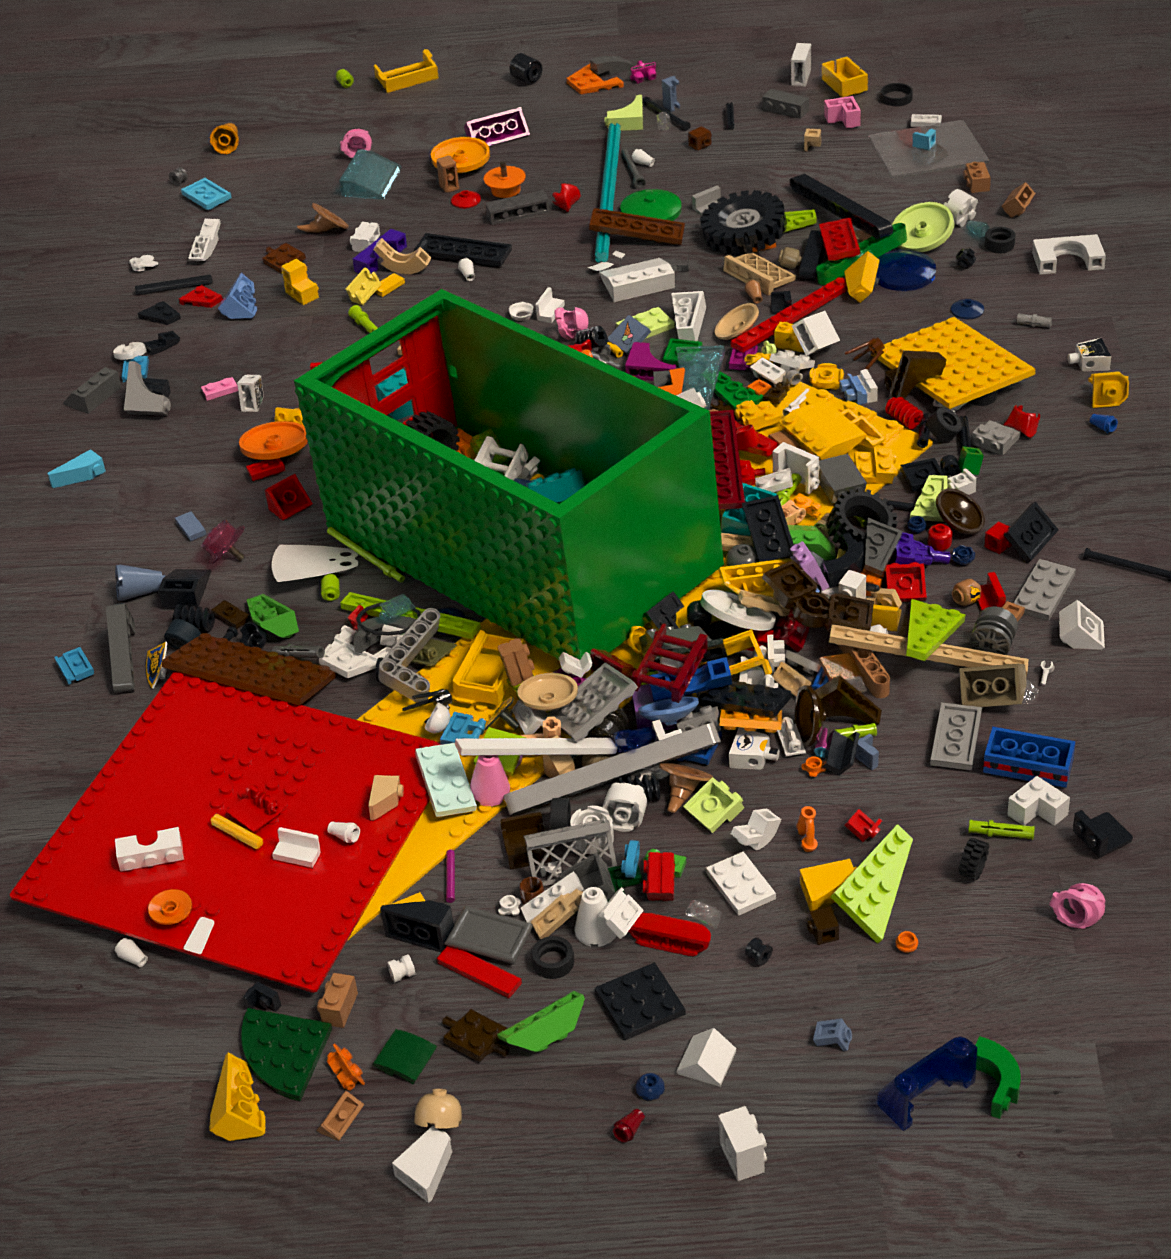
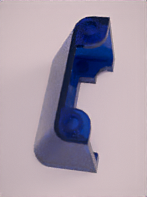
M965 1037L951 1039L881 1088L877 1094L878 1106L905 1131L913 1125L910 1113L914 1111V1105L910 1100L941 1079L949 1087L953 1085V1082L963 1083L965 1088L975 1083L978 1048Z

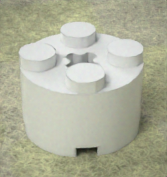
M954 190L948 196L950 198L948 203L945 202L944 205L951 211L954 223L963 227L966 221L974 219L978 199L962 190Z
M613 783L607 791L602 808L609 812L613 821V829L628 832L634 830V827L641 825L647 806V798L641 786H634L628 783Z
M587 806L588 809L583 811L579 809L572 815L570 820L571 826L607 819L610 822L612 842L614 841L613 821L605 808ZM606 834L598 836L593 843L603 849L607 843ZM583 839L577 840L573 847L575 850L583 852L588 843ZM591 845L586 854L597 853L599 855L601 851Z

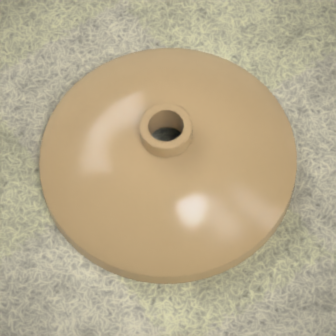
M747 303L734 308L718 322L715 328V335L721 340H731L747 332L753 327L758 318V307L753 303Z
M544 673L532 676L523 681L518 688L520 702L531 709L541 711L562 708L572 702L578 693V686L575 680L559 673Z

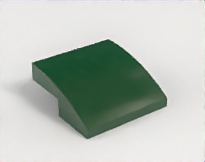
M395 1029L374 1061L373 1066L391 1077L395 1073L414 1085L437 1046L417 1035Z

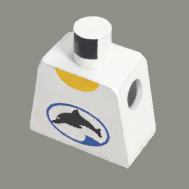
M742 727L738 728L729 752L730 768L761 770L765 765L766 759L778 760L779 749L770 747V737L756 731H746Z

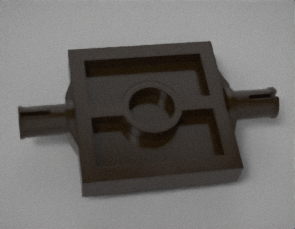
M472 1009L457 1021L447 1015L442 1019V1024L451 1028L443 1036V1042L446 1045L478 1062H481L492 1052H497L503 1057L508 1055L509 1048L500 1044L501 1039L497 1035L506 1030L507 1027Z

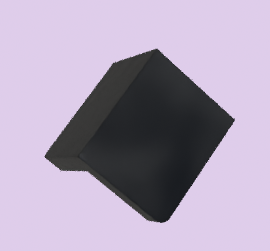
M790 291L771 292L772 315H776L792 305Z

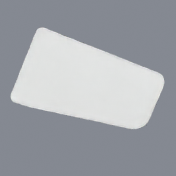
M200 917L183 949L201 954L214 926V921Z

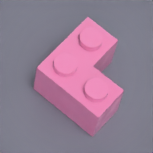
M853 96L824 100V116L828 123L843 121L846 128L860 126L861 110Z

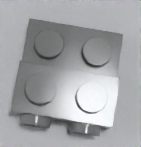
M989 420L985 425L980 424L972 432L971 444L1003 456L1020 438L1021 432Z

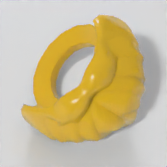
M632 626L628 644L635 653L643 655L639 637L646 634L645 631L647 630L641 626Z

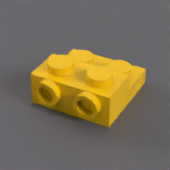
M752 400L744 401L736 405V410H734L736 418L740 419L744 426L752 424L755 430L779 423L782 419L781 414L770 401H763L757 405Z
M874 447L873 452L855 451V465L866 482L893 483L894 476H897L898 467L894 466L896 453H892V448Z

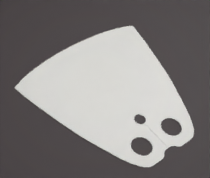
M279 545L273 555L272 572L277 582L326 575L358 566V561L355 560L358 553L352 549L339 547ZM343 552L352 553L350 556L346 557L340 555ZM345 561L352 563L349 566L340 565V563Z

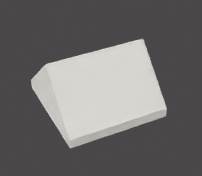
M715 1028L694 1035L677 1069V1074L720 1087L734 1058L736 1048Z

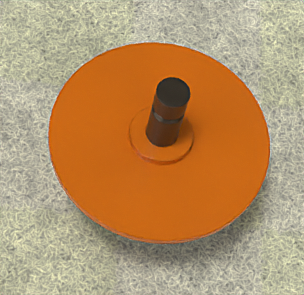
M501 161L500 167L491 169L484 175V183L491 188V193L494 196L509 198L521 191L520 184L524 182L526 175L522 169L506 166V161Z

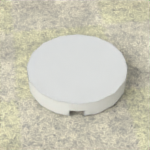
M131 342L129 346L122 344L113 350L114 357L119 360L133 359L146 353V347L141 342Z

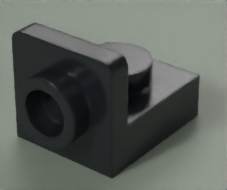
M258 981L243 996L246 1009H253L258 1003L263 1008H269L275 1012L281 1007L278 992Z

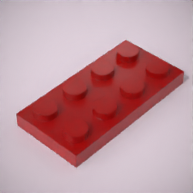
M850 218L819 224L829 261H837L841 258L860 255V248Z

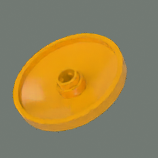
M457 137L436 145L431 152L432 164L437 168L436 159L450 155L456 162L457 173L468 172L480 168L487 163L490 158V149L487 143L480 139Z

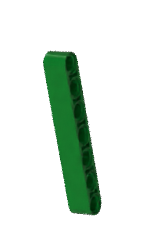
M896 223L892 225L893 234L880 239L870 237L858 244L860 255L841 258L837 261L828 260L816 267L818 283L826 285L838 277L845 276L844 271L867 251L878 258L908 240L906 225L904 223Z

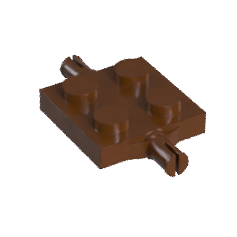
M284 243L277 249L266 248L268 255L262 258L264 264L282 274V265L295 259L302 262L306 259L305 253Z

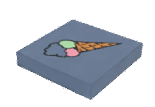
M628 315L611 333L608 341L617 345L624 353L629 355L633 342H643L651 333V330Z

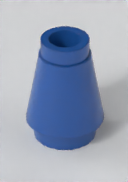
M1093 414L1090 418L1091 424L1106 433L1115 431L1118 425L1117 419L1111 415Z

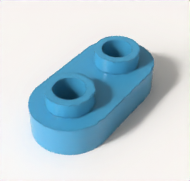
M630 840L629 844L625 845L626 860H622L621 871L625 873L627 878H635L640 854L639 841Z

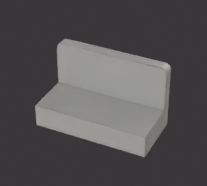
M714 186L693 195L692 209L702 215L703 211L708 209V205L712 202L717 203V199L721 198L720 187Z

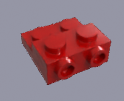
M917 562L909 564L892 563L886 566V589H895L901 602H911L912 599L926 601L924 564Z

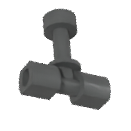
M606 344L598 347L597 353L591 351L593 358L619 369L620 364L609 359L611 353L610 345Z

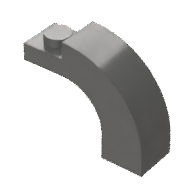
M389 615L371 618L361 623L369 629L382 631L384 624L406 629L411 627L417 619ZM357 625L358 632L353 637L355 652L362 653L372 644L380 642L381 635L366 632Z

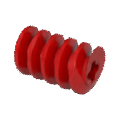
M902 397L891 398L886 403L885 412L909 429L916 428L923 418V411L918 410L917 407Z

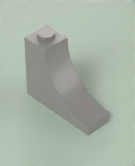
M129 361L124 411L137 415L168 416V411L171 409L170 399L164 395L150 392L142 379L141 365L135 361Z

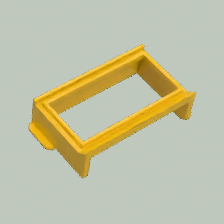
M425 49L422 51V62L387 72H382L377 65H374L375 79L377 78L386 89V92L389 93L438 79V68L431 59L432 54L429 50ZM422 67H426V68H423V69H420V70H416V71L409 72V73H406V74H402V75H399V76L391 77V76H394V75H398V74H401V73H405V72H408V71H412V70H415V69H419V68H422Z
M480 629L452 680L455 701L473 704L475 701L495 705L500 704L510 685L504 665L493 686L467 682L465 679L482 648L498 650V645L506 642L509 643L513 638L486 634ZM524 638L521 640L522 644H525Z
M752 629L723 639L727 656L754 647L757 654L754 658L729 666L731 675L759 665L762 666L765 675L772 674L770 664L763 657ZM696 693L692 694L693 697L698 698Z

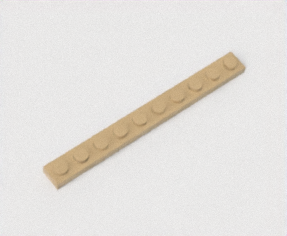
M833 624L829 643L852 646L906 656L908 641L907 637ZM941 644L926 660L964 667L1019 663L1025 665L1027 676L1029 659Z

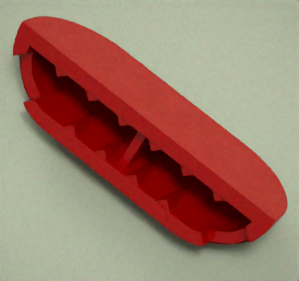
M641 913L628 931L637 940L636 943L641 946L687 956H697L698 953L707 950L711 941L709 929L702 924L653 913Z

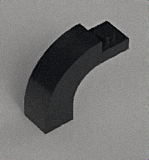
M850 532L842 534L845 554L840 558L823 562L825 579L830 588L839 586V582L848 570L861 573L864 569L863 542H857L856 539H853Z

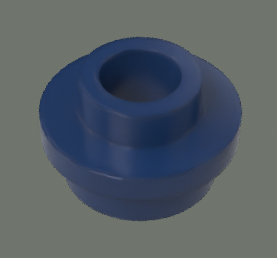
M914 516L908 522V529L914 533L922 532L926 529V522L922 517Z

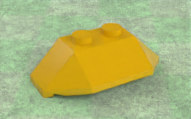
M787 558L720 567L719 570L724 585L739 595L740 590L773 597L774 590L762 579L763 573L792 560Z

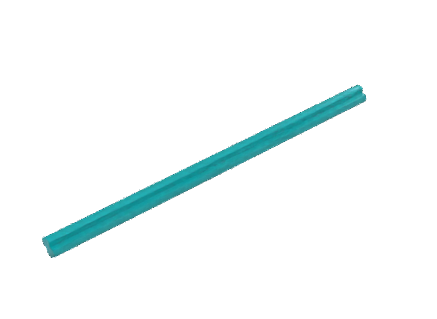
M611 123L608 126L600 209L613 211L621 126L618 123L615 125ZM597 232L595 260L598 263L601 260L604 263L608 260L610 234L606 232Z

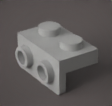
M705 706L699 709L700 712H691L676 723L678 730L681 729L682 733L709 723L715 724L717 732L721 730L718 721L720 713L717 706L713 708Z

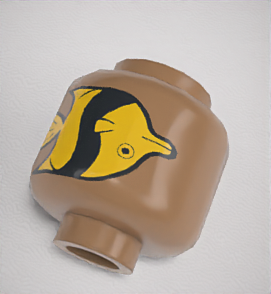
M965 579L958 582L953 587V600L961 606H968L977 602L981 597L980 585L973 579Z

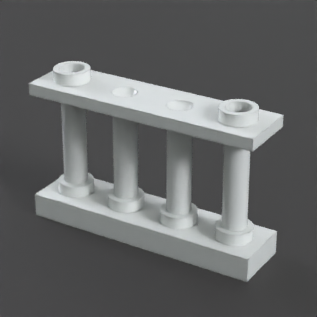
M487 436L474 461L492 470L505 473L504 476L514 480L518 477L524 463L527 462L529 453L523 444L519 445L517 451L499 448L494 438ZM496 454L513 458L509 466L492 463V460Z

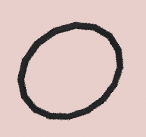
M383 602L366 607L359 612L356 620L358 626L366 632L390 636L406 633L409 628L391 632L375 631L361 623L362 615L368 610L382 606H402L417 613L418 617L421 613L414 606L405 603Z

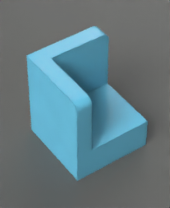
M930 129L926 134L913 133V147L930 150L936 143V130Z

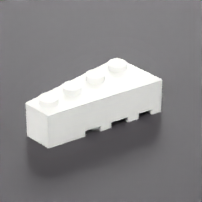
M704 292L672 293L678 338L697 341L706 311Z

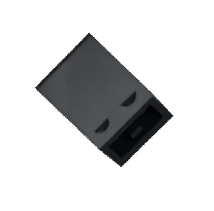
M175 569L165 576L158 590L162 607L176 608L177 604H181L182 608L184 605H188L189 608L191 606L198 608L211 570Z

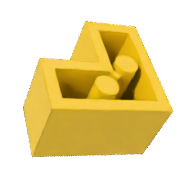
M295 259L281 266L285 291L288 295L302 305L319 298V288L315 282L308 279L307 266L304 263Z

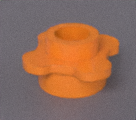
M809 757L806 763L801 766L802 770L807 771L811 777H816L820 772L826 771V768L822 767V760L818 757Z

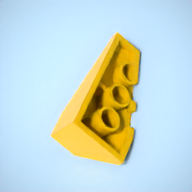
M229 1052L225 1055L210 1115V1131L228 1141L263 1136L265 1134V1115L258 1108L257 1103L260 1100L258 1095L253 1093L251 1085L254 1082L248 1064Z

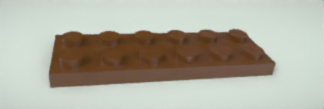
M593 208L589 230L681 245L685 223Z

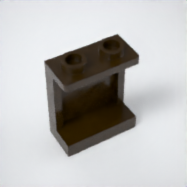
M536 812L501 819L502 836L510 870L530 866L524 836L545 832L542 813ZM541 848L532 850L533 858L539 862L547 853ZM551 855L548 856L544 863L552 862Z

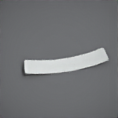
M618 251L613 253V255L619 258L625 256L624 253ZM601 262L588 268L600 271L614 264Z

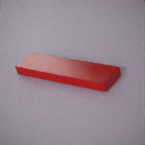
M447 946L437 957L438 964L507 998H510L522 984L521 978L462 949Z

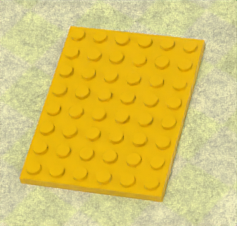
M955 317L948 318L946 321L935 323L933 326L920 329V331L907 334L902 338L894 339L884 344V353L877 359L890 369H894L899 366L903 350L939 352L947 359L942 375L929 377L918 383L916 387L948 409L1035 375V368Z

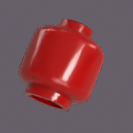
M944 524L931 526L928 530V546H932L935 551L949 549L952 544V530Z

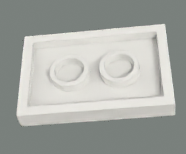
M744 852L706 867V874L738 916L776 899L774 890Z

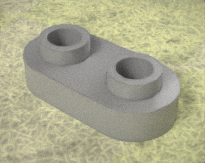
M789 650L785 654L787 663L796 667L800 664L804 666V671L814 674L815 671L819 672L822 666Z

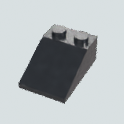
M431 900L381 906L380 910L386 937L440 953L448 946L445 945V942L454 927L451 906Z

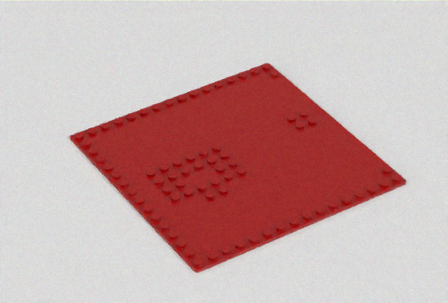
M173 672L11 891L10 898L33 907L315 993L323 983L430 801L415 756V750L441 745V743L311 707L299 706L181 672ZM374 775L399 776L404 792L403 797H399L398 806L376 820H370L369 801ZM249 784L256 785L261 791H264L285 808L283 812L254 832L255 835L263 839V845L259 849L247 845L211 824V818L215 814H219L250 831L226 812V810L247 796L246 787ZM332 821L355 823L360 828V836L356 842L347 843L328 833L329 823ZM179 827L184 860L120 872L116 856L115 839L136 835L140 845L148 846L156 842L158 838L157 831ZM279 827L318 836L321 853L313 868L273 859V852L279 842L277 832ZM174 889L181 890L189 895L192 901V909L184 920L171 925H163L151 919L148 906L157 894ZM199 918L212 919L214 926L202 953L197 954L183 949Z

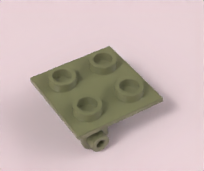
M430 639L411 662L430 667L434 666L441 658L450 654L457 644Z

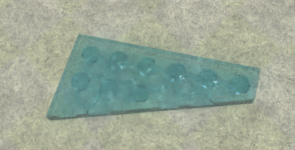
M676 347L679 367L685 368L683 392L692 388L696 392L700 391L707 405L704 409L709 410L725 354V347Z

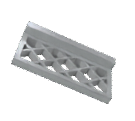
M607 819L524 836L532 877H537L536 874L541 867L550 872L548 878L542 881L543 886L556 884L561 880V876L555 873L561 863L572 867L571 864L564 860L570 850L580 856L575 863L577 864L583 858H588L585 854L592 845L601 851L600 857L605 854L611 858L612 866L608 868L617 866L610 822ZM606 834L607 843L601 849L593 842L598 836ZM581 839L588 843L582 854L572 848L576 841ZM557 844H563L567 847L561 858L552 853ZM541 848L547 853L539 862L533 858L532 850ZM549 855L559 860L553 870L543 865Z

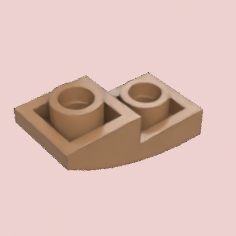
M785 430L768 436L777 442L778 446L785 442L803 450L796 439Z

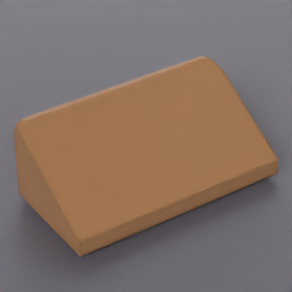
M345 1091L316 1131L339 1141L364 1104Z

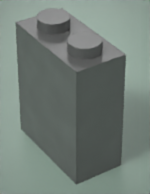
M848 454L819 460V485L831 504L836 503L838 497L843 492L847 493L850 489H853L855 492L857 488H862V492H865L867 482Z

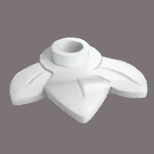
M143 255L140 258L135 257L129 261L134 271H143L145 267H153L159 264L153 261L154 257L151 255Z

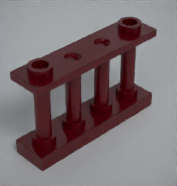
M662 624L659 631L656 630L653 642L638 669L632 673L631 680L638 686L635 691L639 690L643 682L668 689L671 692V701L679 703L707 651L708 635L700 633L697 640L691 642L666 635V624ZM664 643L690 649L691 651L689 654L684 655L661 648ZM657 656L684 664L682 667L675 668L654 662ZM652 669L674 675L676 679L670 682L648 676L647 673Z

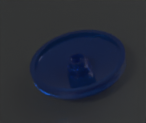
M896 250L878 257L879 265L876 278H879L878 285L886 289L895 291L917 290L929 285L935 279V262L932 258L921 252Z

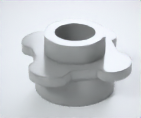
M798 367L786 372V383H789V385H797L801 381L802 375L799 373L800 369Z

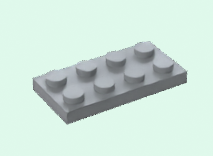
M1039 559L1014 604L1025 607L1024 614L1049 621L1074 578L1076 569Z
M941 703L930 765L972 770L982 707Z

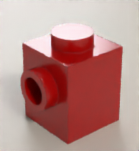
M999 521L985 532L984 547L998 554L1011 547V543L1003 535L1009 529V526Z

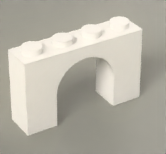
M1097 234L1033 240L1032 254L1040 275L1056 273V257L1063 254H1073L1081 257L1085 261L1088 270H1100L1105 267L1106 255Z

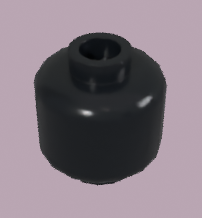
M700 600L693 601L688 605L687 622L691 624V627L699 626L703 629L711 623L712 614L702 607Z

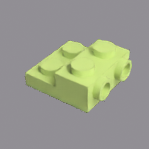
M713 777L683 806L687 812L711 833L725 820L731 822L744 809L741 803L743 799L736 792L733 794L729 792L730 788L722 780L718 782Z

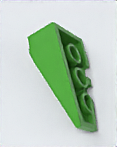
M264 594L247 599L253 623L281 638H289L294 633L299 632L294 610Z

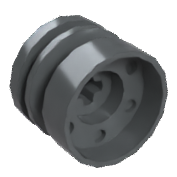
M993 606L983 609L969 637L972 649L1007 655L1018 629V622L1015 616L1001 607Z

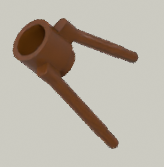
M878 337L846 351L845 355L867 346V349L855 356L853 360H857L868 352L872 355L876 354L865 368L869 370L879 356L884 353L883 349H885V346Z

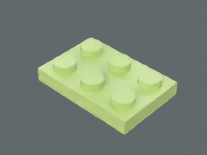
M659 307L632 316L651 330V333L646 338L675 328V322ZM622 321L616 322V328L621 324Z

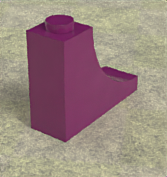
M633 342L625 364L626 373L646 381H654L653 372L676 369V365L657 360L650 352V343Z

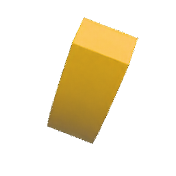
M849 408L841 412L867 434V437L860 444L873 448L885 441L886 438L863 415L857 417Z

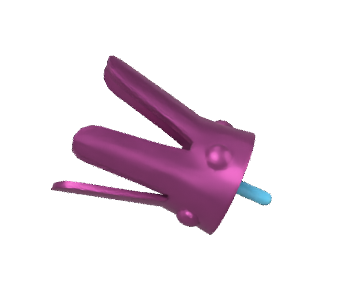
M826 727L822 730L820 742L818 737L814 753L820 758H824L827 747L828 730Z

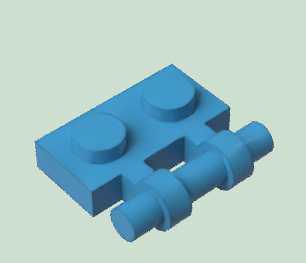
M454 712L440 738L441 745L455 743L456 739H479L480 735L485 731L486 720L480 718L478 722L473 721V715Z

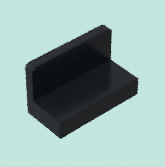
M835 730L829 734L822 767L837 775H841L851 768L854 763L860 733L854 732L849 737H846Z

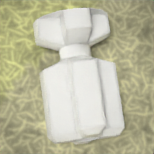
M558 861L549 862L547 867L553 870ZM561 865L555 872L557 874H560L562 872ZM542 867L540 868L541 876L543 877L548 871Z

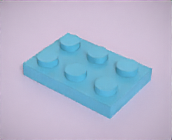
M203 178L181 189L182 195L206 210L213 209L215 206L225 203L232 198L230 192L207 178Z

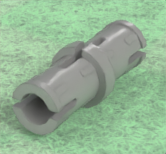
M1018 313L1017 324L1051 328L1052 318L1037 316V314L1026 315Z

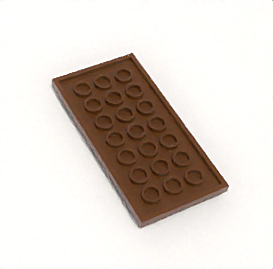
M207 633L200 634V636L194 638L162 660L163 668L299 706L335 679L337 675L336 672L330 670V667L325 665L319 666L310 661L297 660L292 656H282L277 652L264 651L259 647H249L240 642L234 643L226 638L212 637Z

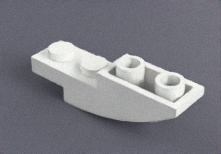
M220 219L204 220L200 235L195 237L188 258L189 261H205L210 257L219 239L217 233L221 225Z

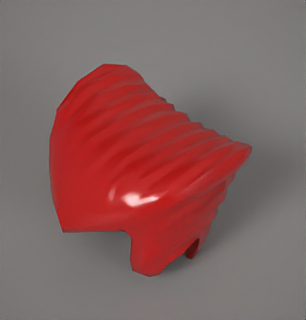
M562 183L560 193H553L552 196L556 201H552V203L569 212L572 205L580 199V191L572 184Z
M1015 405L1003 425L1016 429L1029 438L1033 437L1037 432L1040 414L1036 418L1035 413H1025L1022 411V405L1018 407Z

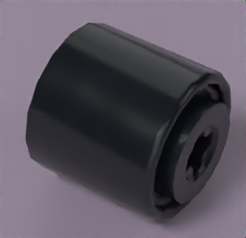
M519 53L512 58L509 70L513 77L527 84H534L540 79L543 67L537 59L524 53Z

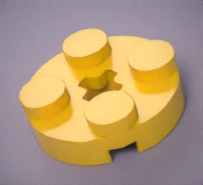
M823 363L819 364L818 368L810 370V382L812 387L816 389L836 390L839 389V381L844 380L843 369H838L835 364Z

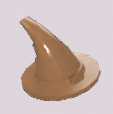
M312 203L313 209L318 212L314 217L315 220L310 222V224L297 226L299 230L309 233L324 232L335 227L337 229L340 227L348 229L349 227L340 217L315 203Z
M660 763L659 768L670 774L671 798L667 811L675 813L693 793L699 782L709 781L713 776L704 771L683 765Z

